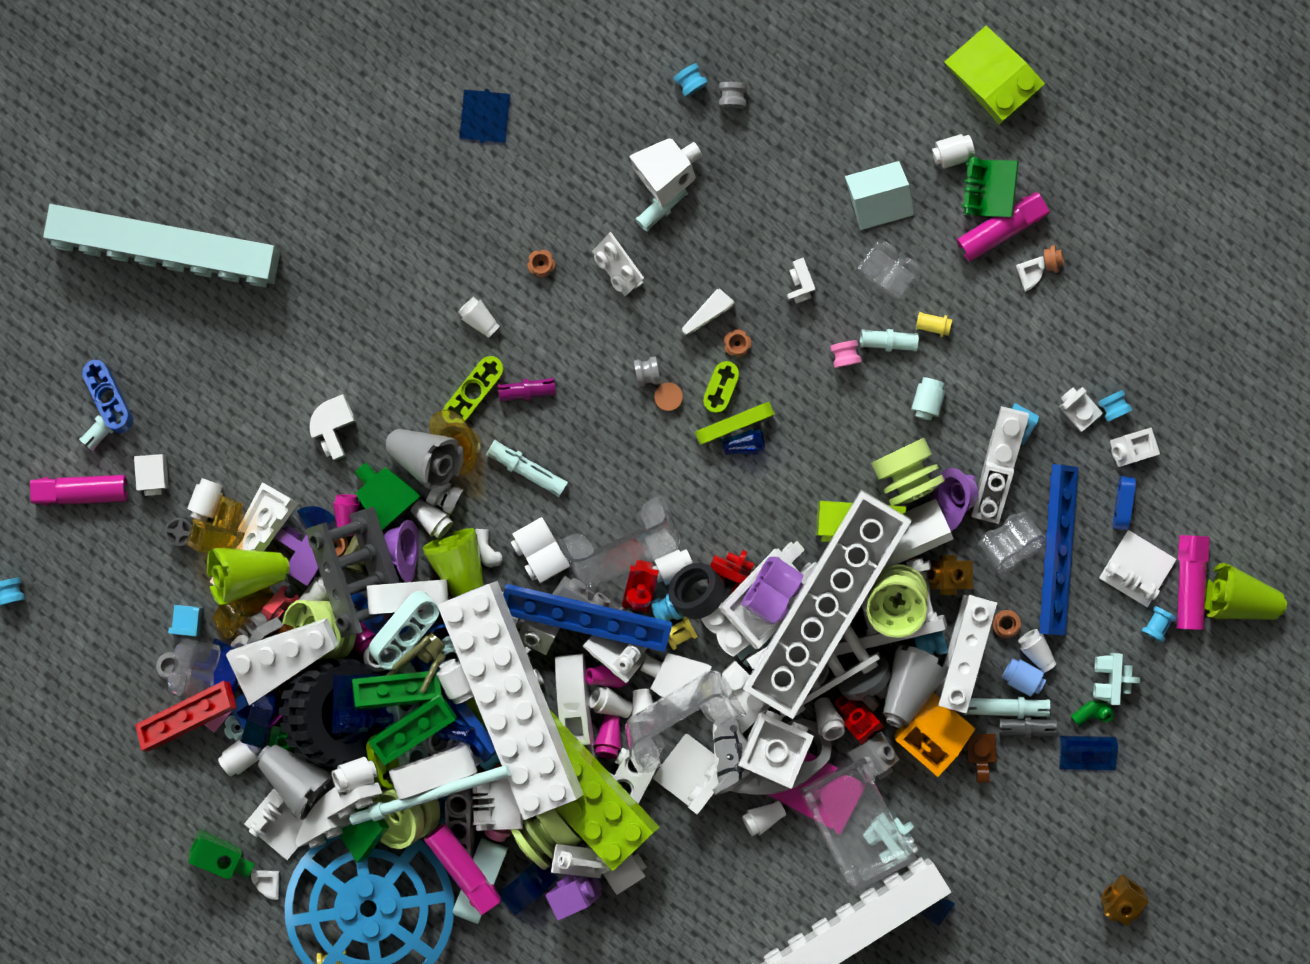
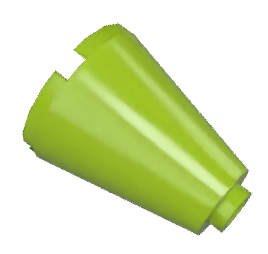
M474 528L452 532L453 536L444 539L442 537L440 539L436 538L423 546L425 557L440 579L447 580L448 591L453 598L484 586L478 536Z
M215 548L210 550L207 556L208 577L213 576L215 584L210 586V590L214 600L219 605L228 604L282 582L290 571L288 559L278 552Z
M1218 564L1213 572H1217L1214 582L1208 579L1205 594V610H1209L1210 613L1206 615L1210 618L1276 620L1286 611L1287 601L1282 592L1230 564Z

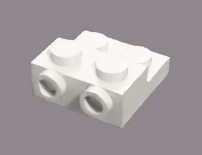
M767 710L766 714L758 713L738 766L792 789L814 736L807 733L809 728L799 723L793 722L790 726L781 722L783 717Z

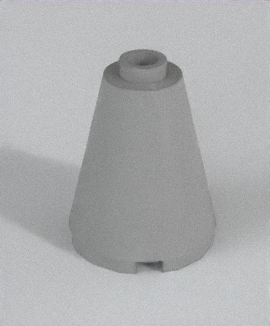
M396 429L386 439L387 453L423 486L433 492H441L451 485L449 481L453 475L458 477L464 462L463 447L459 446V441L452 437Z
M903 645L899 646L894 655L883 715L887 718L886 722L897 728H902L903 725H910L946 678L948 666L944 664L943 668L937 664L939 659L926 651L909 646L907 651H904Z
M278 745L266 746L258 755L260 760L258 763L259 769L293 815L299 820H305L314 805L324 794L335 787L332 772L318 765L308 763L306 759L299 758L296 754Z

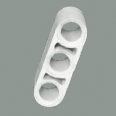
M447 580L367 586L369 614L396 612L405 600L417 591L427 593L437 605L448 601ZM427 604L422 605L419 610H425Z
M464 744L390 770L389 774L398 799H403L473 775L477 772L468 744Z

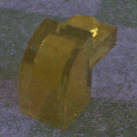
M222 495L214 522L193 519L186 545L198 552L207 554L215 548L235 549L245 535V532L237 529V524L240 522L243 514V503Z
M267 587L228 604H218V608L211 619L225 638H233L246 617L260 613L262 608L275 594L270 587Z

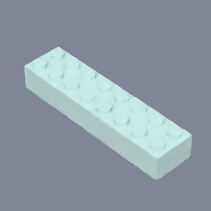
M49 204L43 238L51 241L50 246H54L59 250L73 252V248L77 247L79 248L78 251L100 257L101 252H104L111 259L128 262L129 257L135 258V262L150 267H156L158 262L163 263L162 266L168 270L183 272L185 267L190 268V272H194L195 275L211 277L212 273H217L218 277H221L222 280L239 283V278H244L250 285L263 288L267 287V283H275L280 250L274 245Z

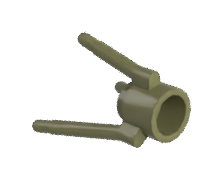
M427 633L413 649L392 666V670L387 675H396L416 656L425 663L431 660L433 663L420 689L421 693H425L439 664L445 658L441 653L445 645L437 636Z

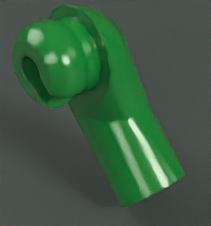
M1092 700L1083 705L1070 717L1080 727L1090 718L1102 720L1106 723L1110 722L1114 718V711L1109 704Z

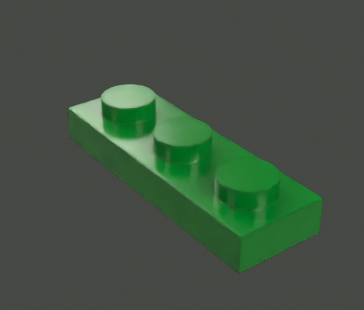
M436 670L425 693H421L420 689L429 671L352 679L355 710L426 703L441 693L440 681L436 675L439 671Z
M440 693L372 737L368 743L385 766L455 721L457 716Z

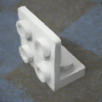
M685 734L654 774L653 779L687 804L689 809L698 814L713 795L712 789L719 784L714 753L689 734Z

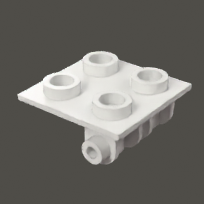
M610 232L592 252L597 265L605 269L611 277L613 287L626 296L633 289L638 288L644 283L642 281L644 277Z
M1128 530L1099 578L1148 607L1150 602L1158 596L1160 592L1158 589L1176 559Z
M594 635L583 645L594 658L602 662L615 676L621 678L625 683L629 681L647 657L645 653L646 647Z
M507 777L473 787V794L478 793V796H472V799H478V805H472V808L479 809L474 811L473 825H476V831L523 829V817Z
M273 789L244 825L250 829L249 832L257 838L260 837L288 860L298 848L296 839L304 820H299L295 817L276 790Z

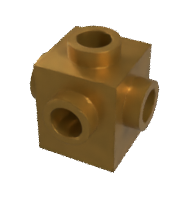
M940 555V561H931L932 566L927 571L930 589H940V595H957V589H973V561H957V555Z
M1123 874L1113 884L1105 888L1100 898L1104 906V914L1113 922L1120 921L1126 926L1132 920H1136L1142 914L1143 908L1149 903L1144 889Z

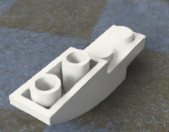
M1001 406L995 429H993L978 486V501L973 507L971 517L999 524L1029 413Z
M584 653L556 656L555 674L559 721L597 759V755H595L596 749L593 747L595 741L590 714L591 707L589 706V685L586 682Z
M379 783L357 787L349 793L345 791L339 793L336 787L327 792L314 805L304 820L296 839L297 847L309 845L310 849L325 844V838L331 839L343 834L342 829L351 824L349 815L356 813L355 808L361 809L373 804L372 799L382 794Z

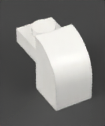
M342 394L322 403L314 411L310 420L311 437L313 439L320 436L324 437L325 440L321 441L322 448L326 456H332L333 460L346 456L335 430L356 422L345 395Z

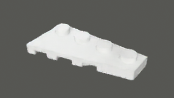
M262 483L228 548L264 551L299 503ZM212 577V579L210 580V583H212L213 585H215V584H214V581H213V577Z
M325 618L230 650L226 656L248 704L251 705L334 649L339 643L328 619Z

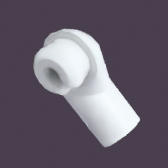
M475 529L478 536L481 562L490 568L499 566L502 563V555L500 552H494L488 545L489 530Z

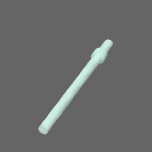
M504 765L407 798L397 799L384 804L382 802L371 804L368 809L350 814L349 819L352 825L369 820L375 822L386 818L388 814L511 775L508 765Z

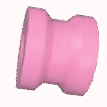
M857 340L830 346L831 352L835 355L834 368L862 362L861 356L857 354L856 350L858 347Z

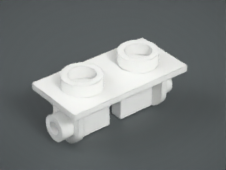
M562 844L555 845L552 873L600 878L601 874L611 870L592 848Z

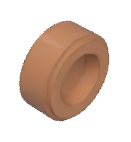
M664 383L656 389L654 398L660 409L673 411L680 406L683 395L681 389L676 384Z

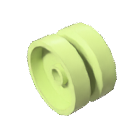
M394 787L381 789L382 794L373 798L372 801L374 804L378 802L384 804L397 800L398 796ZM435 799L388 814L384 819L389 825V829L380 841L390 848L402 849L418 841L419 838L428 835L439 824L441 813L438 800Z

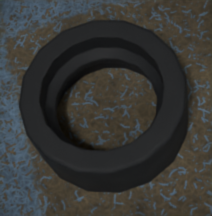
M689 564L678 571L671 580L668 590L669 600L683 616L690 619H702L711 615L723 601L725 594L724 581L707 564ZM703 579H709L707 590L698 600L690 603L684 602L686 593L693 584Z

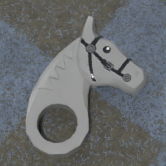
M722 716L713 724L715 768L719 782L712 789L715 795L728 791L762 795L789 790L785 786L739 767L738 764L748 740L741 733L740 725L736 718ZM804 718L790 721L788 725L791 726L793 722L809 728L807 733L814 736L813 740L817 745L818 754L817 758L813 761H803L792 788L804 784L819 772L830 759L832 749L831 742L825 740L818 733L817 722Z

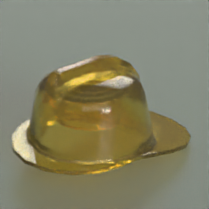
M439 410L434 413L429 423L430 434L452 437L458 440L459 446L463 447L464 462L459 474L471 471L476 464L481 448L478 434L468 427L464 419L456 412Z

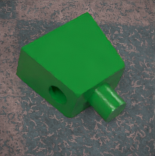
M366 462L354 472L364 484L356 492V495L365 509L374 506L382 532L422 497L420 493L387 467L376 473Z
M201 829L188 853L189 864L228 880L231 879L233 873L248 879L255 864L241 857V848ZM221 856H228L231 861L229 865L218 861Z

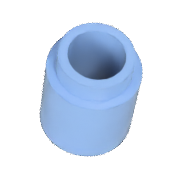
M1012 658L1002 675V678L1007 681L1006 684L1030 697L1033 693L1039 694L1046 682V679L1042 678L1043 671L1021 659L1017 661Z

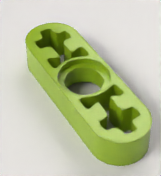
M494 356L484 357L443 408V417L448 424L452 426L464 424L498 382L504 371L503 364L498 358ZM486 362L488 364L496 362L498 373L495 376L490 374L485 379L487 382H490L488 387H485L474 376L476 373H479L481 377L486 371L483 366ZM471 383H476L481 387V395L477 399H469L465 394L466 387ZM461 395L467 403L473 404V406L468 410L465 405L460 412L463 417L460 420L455 418L452 421L449 418L451 413L448 410L451 406L456 409L461 402L456 399Z
M769 401L694 433L699 445L732 433L737 429L775 415Z

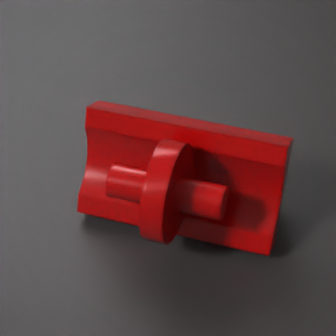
M742 550L739 556L729 552L726 560L714 555L710 564L711 568L723 581L727 577L736 582L731 594L752 573L750 571L754 563L745 560L748 553L745 550Z
M637 560L635 566L630 565L621 607L625 609L633 608L635 611L641 610L649 613L659 571L652 569L653 563Z
M842 695L835 701L834 704L838 707L837 712L844 720L845 726L861 745L866 742L868 737H872L875 731L884 727L861 700H848Z

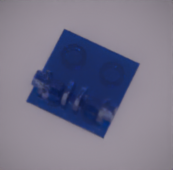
M387 674L334 675L332 733L382 732L389 724L393 723V714L388 713L386 707L355 710L352 679L386 676Z

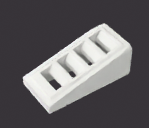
M720 288L719 290L717 289L681 329L682 333L685 336L690 335L732 308L735 302Z

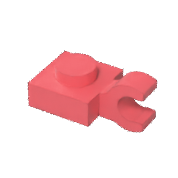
M282 586L262 608L261 613L264 614L267 621L276 617L280 620L285 612L283 609H288L290 604L299 599V595L296 594L293 598L286 597L284 593L288 587Z

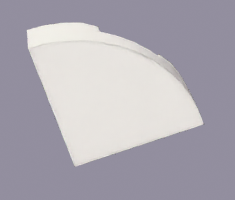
M1043 256L1016 265L1024 292L1032 289L1040 281L1044 271Z
M252 870L251 879L258 891L267 898L279 899L280 871Z

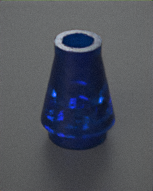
M753 427L722 440L725 455H759V452L765 451L762 429L755 430Z

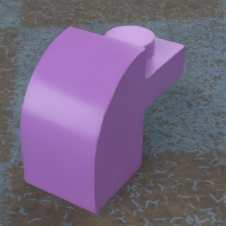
M287 525L285 529L281 528L274 538L295 551L289 561V575L309 586L317 576L319 568L312 548L309 545L308 536L306 534L304 539L300 540L301 533Z

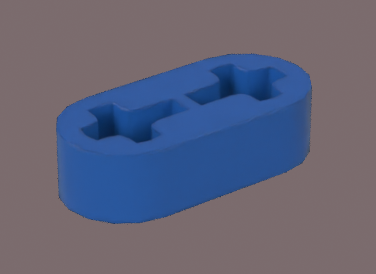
M1120 476L1112 523L1113 529L1124 531L1129 529L1136 485L1135 478Z

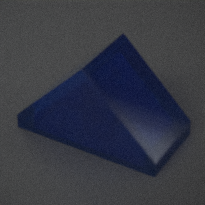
M533 862L498 894L514 915H517L545 892L558 877L551 872L549 867L543 870Z

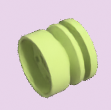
M925 438L871 463L878 480L892 477L894 481L884 489L885 494L895 489L899 492V495L889 500L891 506L908 504L933 492L940 483L945 481L943 475L931 480L928 476V473L939 467L937 464L924 467L922 463L932 455Z
M901 564L885 566L868 593L866 612L869 622L878 632L885 636L895 638L910 636L920 629L926 619L928 603L926 581L917 570L910 566ZM897 593H901V594H902V595L899 596V598L893 597V596H896Z
M296 600L290 604L284 614L282 623L293 626L294 629L325 618L328 619L339 644L320 657V660L343 659L349 655L354 646L356 634L341 637L335 623V616L330 601Z
M555 808L536 815L535 819L532 817L526 820L523 819V829H510L516 843L524 854L543 870L550 867L551 863L547 855L553 860L556 844L576 846L583 841L581 836Z

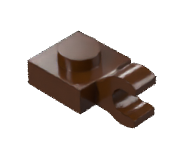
M972 734L966 742L967 763H976V782H989L988 762H996L995 734Z

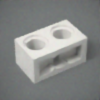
M630 745L628 750L622 747L615 761L619 767L615 775H611L618 783L627 782L631 786V793L629 795L639 804L660 760ZM635 756L642 758L645 763L644 768L639 772L630 770L628 767L630 758Z

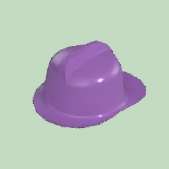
M947 468L941 473L945 481L935 488L930 501L937 500L952 532L958 528L966 511L975 506L979 493L975 476L963 474L956 468Z
M406 520L400 527L387 531L384 538L393 565L397 566L401 578L407 583L413 580L416 561L419 555V530L413 521Z

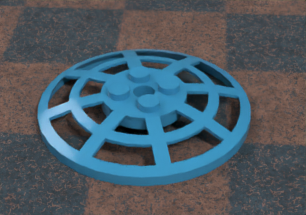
M340 836L331 839L325 838V844L309 849L301 858L288 884L284 907L288 936L297 956L303 964H314L303 950L295 931V926L311 924L317 941L328 953L321 964H336L337 961L343 964H393L406 956L412 949L426 958L422 964H435L439 959L453 929L454 893L445 867L422 840L418 839V841L408 846L400 857L384 850L373 849L368 857L381 858L394 863L386 876L381 877L369 874L368 859L366 858L365 861L356 862L358 876L350 879L345 884L332 873L341 865L354 860L350 852L338 857L326 868H323L312 859L329 843L341 838ZM419 850L436 869L442 882V892L427 894L420 876L409 864ZM306 868L318 878L311 892L309 912L293 915L295 889L300 875ZM403 871L412 880L418 895L401 898L394 883ZM326 884L338 893L334 908L318 911L319 895L323 885ZM367 900L373 901L377 906L376 913L371 917H366L361 912V905ZM445 903L444 927L438 943L432 949L420 940L427 924L428 905ZM420 907L418 923L412 934L400 925L403 909ZM336 920L343 934L334 946L325 937L319 922ZM393 934L406 943L395 953L381 958L379 941ZM352 940L367 943L370 960L355 959L346 956L343 952Z

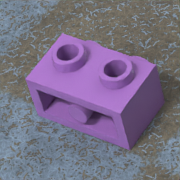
M566 874L563 879L556 882L557 886L546 894V898L558 921L587 908L602 895L601 883L598 878Z

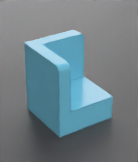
M174 605L172 627L169 628L168 633L201 636L204 608Z

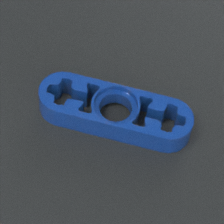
M100 360L89 361L82 370V376L106 426L115 433L128 431L133 424V416L110 368ZM95 369L100 370L98 373L103 381L101 384L94 378ZM107 390H113V399L108 403H102L101 397L103 393ZM115 409L121 415V422L119 424L115 423L117 418L111 410Z

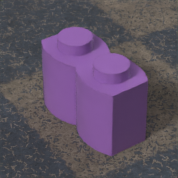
M769 557L760 569L755 582L747 591L741 605L767 623L775 624L777 621L780 622L788 612L789 608L787 605L789 599L795 597L800 592L803 586L801 581L804 575L778 557Z

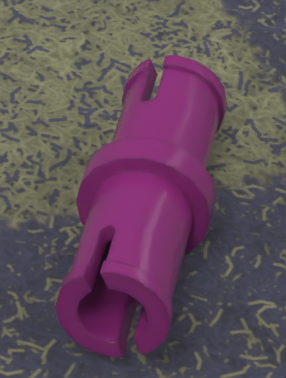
M554 377L535 381L522 379L523 382L498 385L500 403L518 399L531 401L533 397L556 395Z

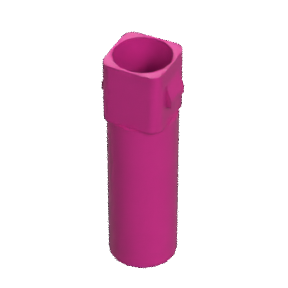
M1034 192L1029 196L1022 197L1021 201L1014 204L1013 217H992L957 238V244L960 249L964 248L966 251L964 256L971 262L1031 224L1038 223L1050 211L1038 192Z
M126 475L59 477L57 479L44 477L30 480L31 504L51 506V504L56 503L60 505L126 502L128 491L124 492V486H128Z
M1179 535L1178 560L1180 561L1176 628L1204 630L1207 562H1209L1210 536Z
M446 823L435 828L424 838V841L470 900L469 903L476 908L480 915H483L500 902L501 897L496 892L495 886L490 884Z

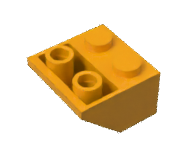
M933 693L910 725H903L902 728H898L895 732V740L939 777L958 756L974 732L975 727L955 710L938 706L940 697Z

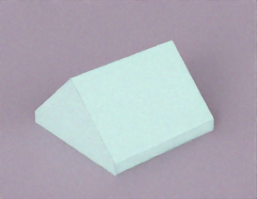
M899 161L845 176L860 230L914 215L909 183Z

